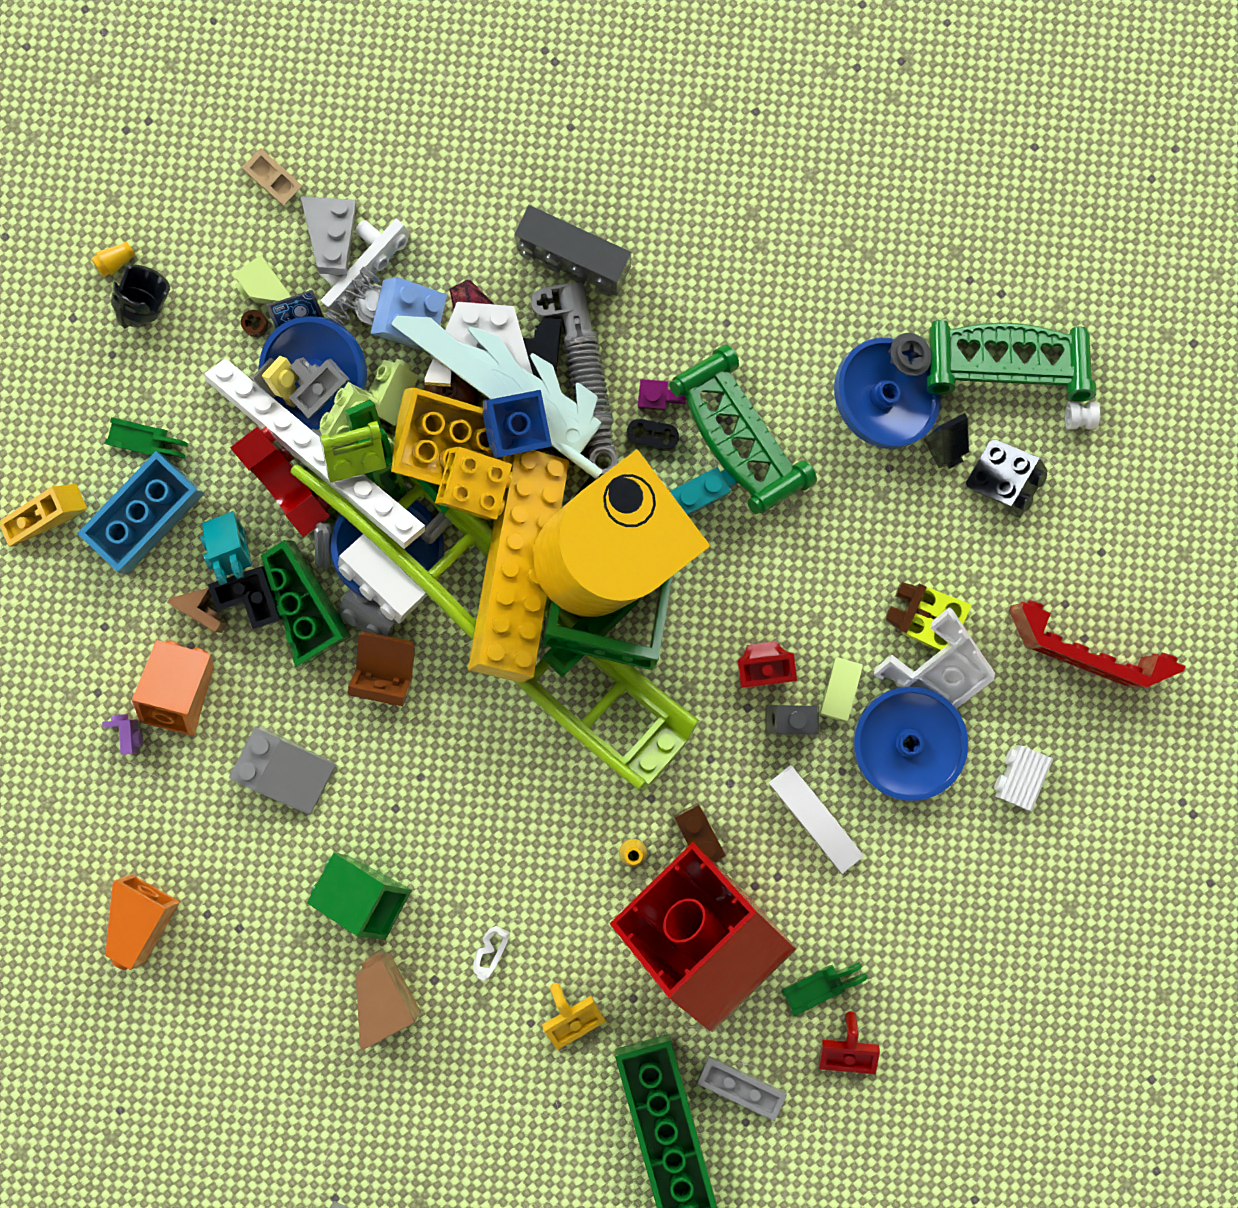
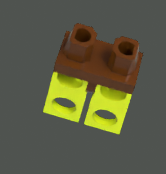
M901 582L895 597L908 602L904 611L890 606L884 620L896 627V632L939 652L949 643L930 629L932 621L950 607L963 625L972 605L920 583L914 586Z

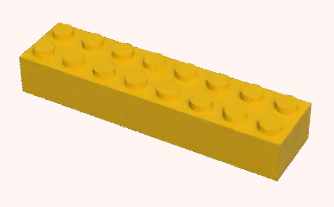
M536 450L512 454L510 464H512L510 472L513 473L510 486L504 492L505 506L503 512L493 523L468 666L469 671L520 683L534 677L547 598L535 574L533 561L534 547L544 524L562 507L569 464L567 459Z

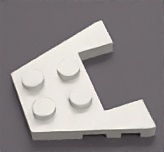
M466 302L456 303L445 329L447 333L457 342L484 351L486 350L468 331V327L471 326L499 336L518 365L533 374L514 306ZM433 357L425 376V385L450 387L452 370Z
M949 607L932 621L930 628L949 643L946 647L916 671H912L891 655L875 668L874 676L882 680L886 677L896 681V686L920 687L934 691L946 698L957 709L994 680L995 672L954 611Z

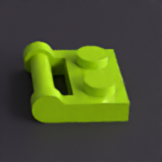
M377 421L368 423L367 427L329 436V434L319 436L330 483L386 468L381 432ZM370 438L366 442L333 450V447Z

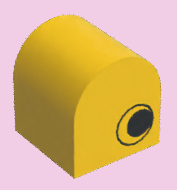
M637 449L583 489L544 524L535 543L533 561L535 574L541 588L556 605L575 615L598 617L613 613L651 593L709 548L710 544Z

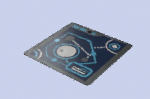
M313 290L266 306L276 329L285 322L299 317L315 316L324 318Z

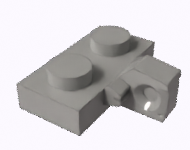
M302 357L290 366L300 377L297 381L300 387L289 398L309 419L350 379L332 359H327L319 367L317 364L312 366Z

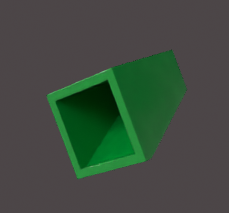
M334 852L325 863L324 871L319 881L313 886L307 904L357 937L386 940L412 890L348 855Z

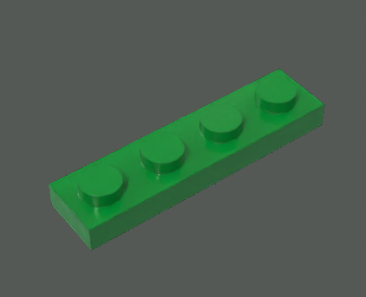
M636 600L604 616H584L571 629L605 637L639 601ZM552 646L542 658L563 678L585 655Z

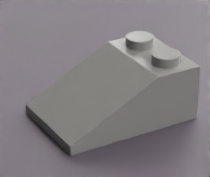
M256 726L229 778L260 794L311 815L337 764L263 726Z

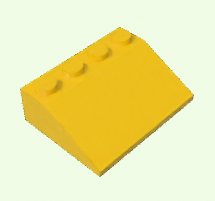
M415 387L404 390L397 417L391 472L440 485L450 448L462 447L495 458L488 443L483 408ZM512 455L497 457L495 459L510 463Z

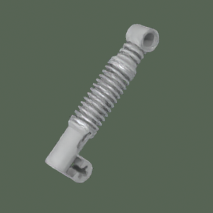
M575 282L537 290L531 298L534 316L540 321L546 318L563 320L565 331L563 346L564 351L569 353L566 355V358L570 359L567 364L571 365L568 370L572 371L569 376L573 377L570 382L574 383L571 388L576 389V383H580L598 397L593 416L601 421V425L586 445V448L590 449L587 451L588 459L594 464L602 456L608 457L611 460L610 467L602 469L603 471L599 475L601 477L617 465L615 446H611L614 444V440L610 439L613 435L609 431L612 430L611 425L614 421L613 414L610 412L612 408L609 406L611 402L607 400L609 395L606 394L608 389L605 388L607 383L604 382L606 379L603 376L605 371L602 370L604 365L601 364L600 347L597 345L599 343L598 337L592 329L585 287L583 283ZM553 296H559L561 310L555 311ZM543 301H548L549 309H543Z

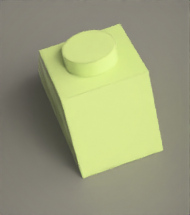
M262 255L234 273V276L239 281L235 286L245 299L250 296L255 303L268 305L291 297Z

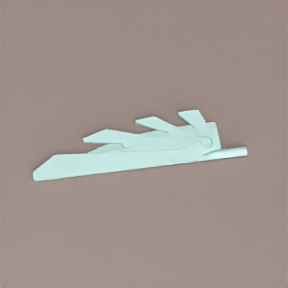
M396 316L392 321L391 325L489 399L541 390L552 447L593 478L597 479L602 473V469L580 454L601 425V421L593 416L598 397L580 383H576V404L561 393L552 364L533 353L530 355L541 377L539 379L518 365L499 336L480 329L468 327V331L486 351L457 342L430 317Z

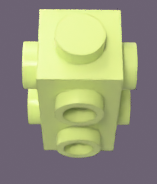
M396 359L395 363L383 360L381 366L376 371L375 379L368 391L378 402L376 410L379 421L393 426L397 424L404 390L415 387L419 375L410 371L412 366L402 360Z
M348 382L345 388H341L337 392L334 399L335 404L331 411L326 412L322 417L319 429L321 434L333 436L350 431L344 410L369 399L376 407L378 402L372 394ZM355 442L333 447V449H339L340 447L343 448L350 445H354Z

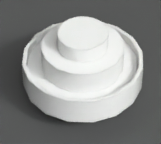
M372 285L374 289L364 287L361 292L366 299L363 300L356 296L354 302L358 307V310H355L358 318L364 324L371 327L382 287L380 285Z

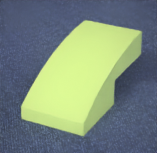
M835 657L819 715L847 723L858 687L862 664Z

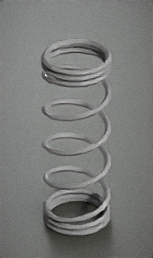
M364 266L361 268L360 274L370 286L358 280H352V284L363 297L352 291L344 290V294L355 307L341 300H336V304L347 317L332 310H328L327 314H325L330 320L343 327L345 324L334 314L346 320H350V317L338 302L358 310L357 305L346 292L363 300L366 299L353 281L369 289L374 288L363 274L376 284L380 281L376 275Z

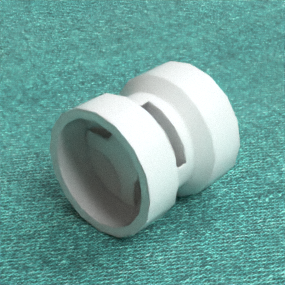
M1067 402L1065 408V426L1067 429H1078L1082 426L1087 430H1096L1100 421L1098 402H1087L1085 405L1078 402Z

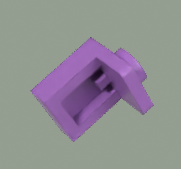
M128 714L111 715V721L102 722V727L119 726L121 755L140 753V747L143 746V734L138 729V719L129 720Z

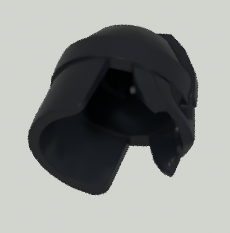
M142 265L127 266L120 285L114 281L111 296V305L116 313L118 324L125 329L129 326L143 327L155 321L159 317L170 291V284L167 279L157 271Z

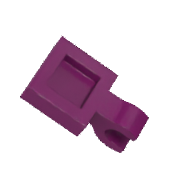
M640 379L639 409L666 411V403L686 404L685 396L677 397L671 390H668V381Z

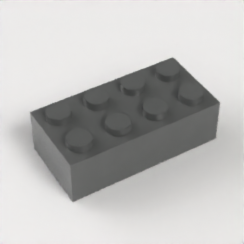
M528 205L514 234L517 250L520 251L519 254L530 261H534L536 258L544 262L546 268L557 273L562 270L570 274V278L575 282L583 284L588 282L596 286V291L606 296H610V294L618 295L631 268L632 252L531 205Z

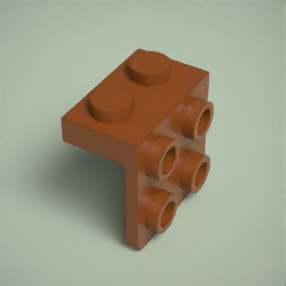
M365 631L361 632L358 637L356 670L348 686V695L403 707L412 683L415 644L404 639Z

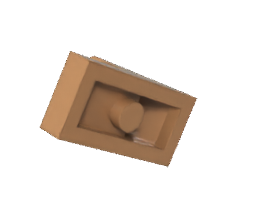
M209 588L175 596L167 602L214 632L222 633L228 624L221 620L223 615L213 608L207 607L204 610L212 597Z

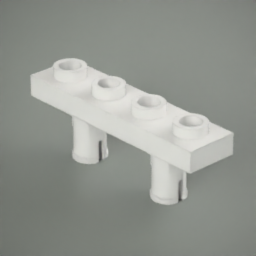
M397 218L383 233H380L366 220L360 222L355 232L370 247L347 271V275L319 274L333 286L321 299L322 303L329 310L337 313L343 312L336 304V300H341L351 305V301L344 294V290L352 291L355 294L359 293L352 284L353 279L369 286L360 274L363 266L375 275L388 265L389 259L396 251L405 247L411 235L404 224ZM363 274V275L367 278V280L370 282L371 279H370L368 276H366L365 274ZM353 281L360 291L365 287ZM346 292L351 299L355 297V295ZM338 302L344 311L349 308L347 305Z

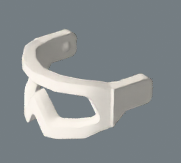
M498 926L492 927L486 932L483 937L486 947L477 949L473 963L474 973L477 974L478 979L486 982L491 976L506 947L510 932ZM496 933L503 938L490 967H480L482 955L494 952L490 938Z

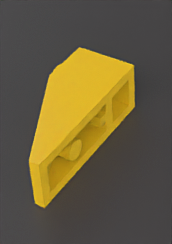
M77 484L52 486L0 520V528L8 546L11 547L73 519L87 510V506Z

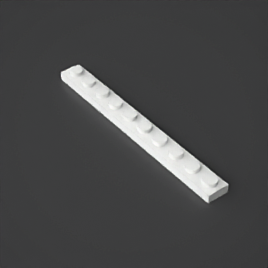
M226 358L204 374L205 381L262 429L267 426L276 437L277 442L402 548L405 549L425 532V525L364 474L330 483L319 436Z

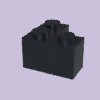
M264 566L243 572L244 577L239 579L235 575L230 576L224 585H220L218 581L208 584L216 611L227 610L244 604L252 629L282 621V617L279 616L276 607L277 601L274 591H271Z

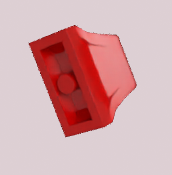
M777 641L747 645L743 656L737 660L740 688L797 681L794 653L784 650Z

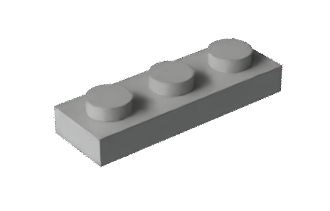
M708 1056L697 1080L698 1085L773 1121L776 1120L787 1096L786 1092L711 1056Z

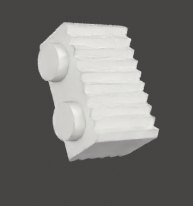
M1016 745L1014 749L1011 748L1005 759V764L1008 765L1004 775H999L994 786V790L997 791L995 797L1025 810L1032 811L1053 758L1022 745Z

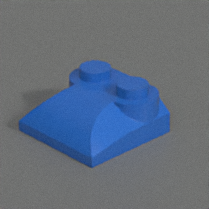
M541 390L483 401V418L488 443L495 458L552 446Z

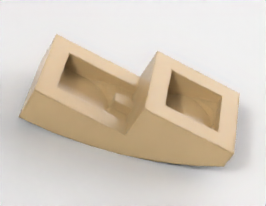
M262 148L242 167L255 182L283 206L302 187L288 171L275 162Z

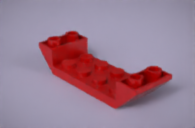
M1028 600L1027 603L1021 602L1010 606L1009 612L1025 647L1128 688H1146L1185 670V665L1177 663V657L1161 652V655L1152 653V656L1141 657L1138 666L1126 663V665L1115 663L1116 658L1104 653L1099 655L1089 653L1090 648L1076 642H1073V644L1062 642L1063 637L1051 632L1044 634L1051 614L1043 610L1044 605Z

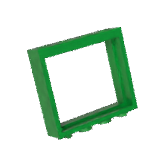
M672 577L660 585L650 647L557 626L560 607L551 599L541 645L553 646L561 650L653 670L659 660Z

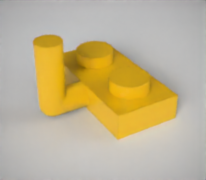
M559 983L550 985L555 1005L561 1014L542 1024V1027L556 1050L561 1049L606 1022L602 1011L592 996L570 1007L565 999L561 985Z

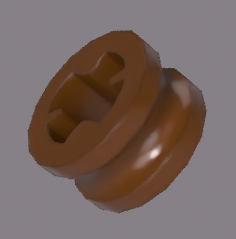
M248 310L241 317V327L250 336L260 337L268 329V320L260 311ZM253 317L261 320V324H257L259 328L256 330L248 326V323H252L250 319Z

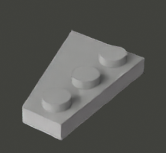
M300 196L319 274L347 275L357 210L356 200Z

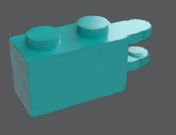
M716 467L669 492L685 513L690 516L726 497L731 492L730 488L738 482L725 469L720 471Z
M234 511L203 522L204 535H201L200 538L207 551L203 556L210 570L214 569L218 583L220 585L226 584L227 575L232 573L237 579L244 577L243 569L252 566L245 530Z

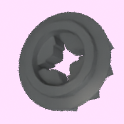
M903 333L891 342L892 345L888 353L891 354L892 358L890 363L898 368L897 373L902 372L907 377L919 376L929 368L931 364V350L921 336L914 333ZM910 350V355L915 358L908 361V357L902 353Z

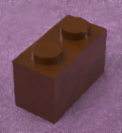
M699 803L673 815L688 846L694 842L713 862L726 856Z

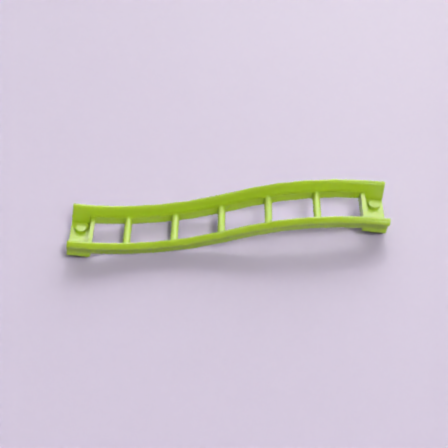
M387 434L393 454L395 440ZM298 464L292 467L291 474L319 495L381 549L473 640L476 620L437 580L470 546L475 545L488 558L492 528L482 518L449 508L443 515L465 536L427 572L397 542L312 470H305ZM402 475V478L413 486L398 501L403 508L407 509L418 498L420 499L424 496L442 513L415 478ZM548 596L546 598V605L544 611V616L546 618L550 603V598ZM560 608L557 626L571 629L581 618ZM587 656L616 684L581 721L538 683L540 677L550 667L543 658L535 666L533 678L523 683L514 681L585 747L635 788L641 789L643 792L648 786H651L685 747L700 721L648 680L635 667ZM626 691L655 715L658 720L623 757L597 736L591 728L610 705Z

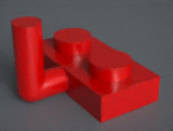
M849 1011L845 1014L846 1041L822 1039L818 1061L819 1069L876 1074L880 1055L879 1045L857 1043L859 1037L857 1017L855 1012Z

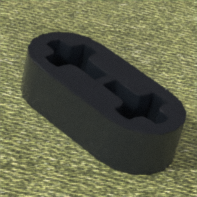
M635 419L627 427L628 440L637 446L669 451L674 449L679 441L677 429L670 424ZM638 425H642L643 431L652 434L651 436L642 435L641 439H636L635 433H632L631 430L637 429ZM665 430L670 431V436L674 437V441L669 440L668 445L662 444L663 439L654 437V434L664 435Z

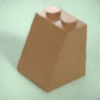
M379 951L369 956L361 963L362 968L356 974L359 1040L362 1051L413 1024L421 1013L390 952L382 955Z

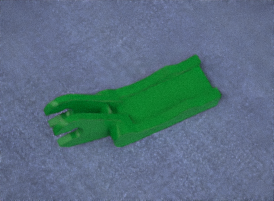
M111 417L110 423L112 424L108 439H105L104 444L146 455H152L157 451L164 455L185 459L184 453L163 449L164 443L188 447V443L185 441L166 437L167 430Z
M860 962L838 971L835 970L833 965H829L783 988L781 992L786 997L792 1009V1014L795 1017L834 996L844 993L846 988L866 981L868 977L863 973L841 982L840 977L855 973L862 968Z

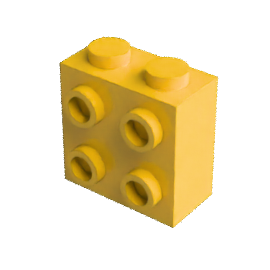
M462 447L450 448L435 503L486 520H497L505 506V500L503 499L505 489L510 486L513 473L510 472L512 464Z

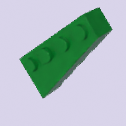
M284 540L261 555L271 591H274L277 601L276 607L279 616L282 617L286 630L285 636L292 649L295 667L310 663L351 637V634L295 541Z

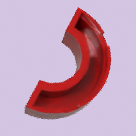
M257 426L230 448L244 466L267 488L280 505L285 516L304 537L315 529L318 523H323L330 517L327 509L331 506L291 474V469L294 466L291 461L295 459L293 455L283 446L281 448L278 447L274 442L277 440L267 426L263 429Z

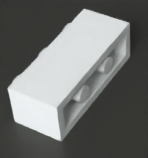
M364 534L339 556L338 569L340 573L349 581L353 579L360 586V592L368 600L374 599L381 606V612L389 620L394 619L400 624L423 602L426 592Z

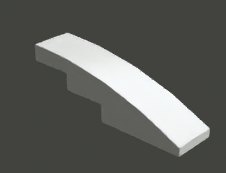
M791 765L769 782L790 811L842 874L864 857Z

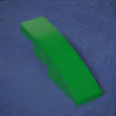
M369 399L344 410L350 431L367 427L368 423L377 421L381 432L386 468L366 473V475L398 502L407 493L402 475L391 472L393 454L387 433L381 428L376 406ZM370 438L356 441L355 444L369 441Z

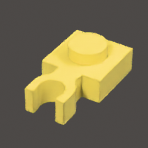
M279 356L261 376L274 395L283 397L287 405L295 407V403L289 397L299 388L296 387L295 383L300 377L290 367L291 364L288 359Z

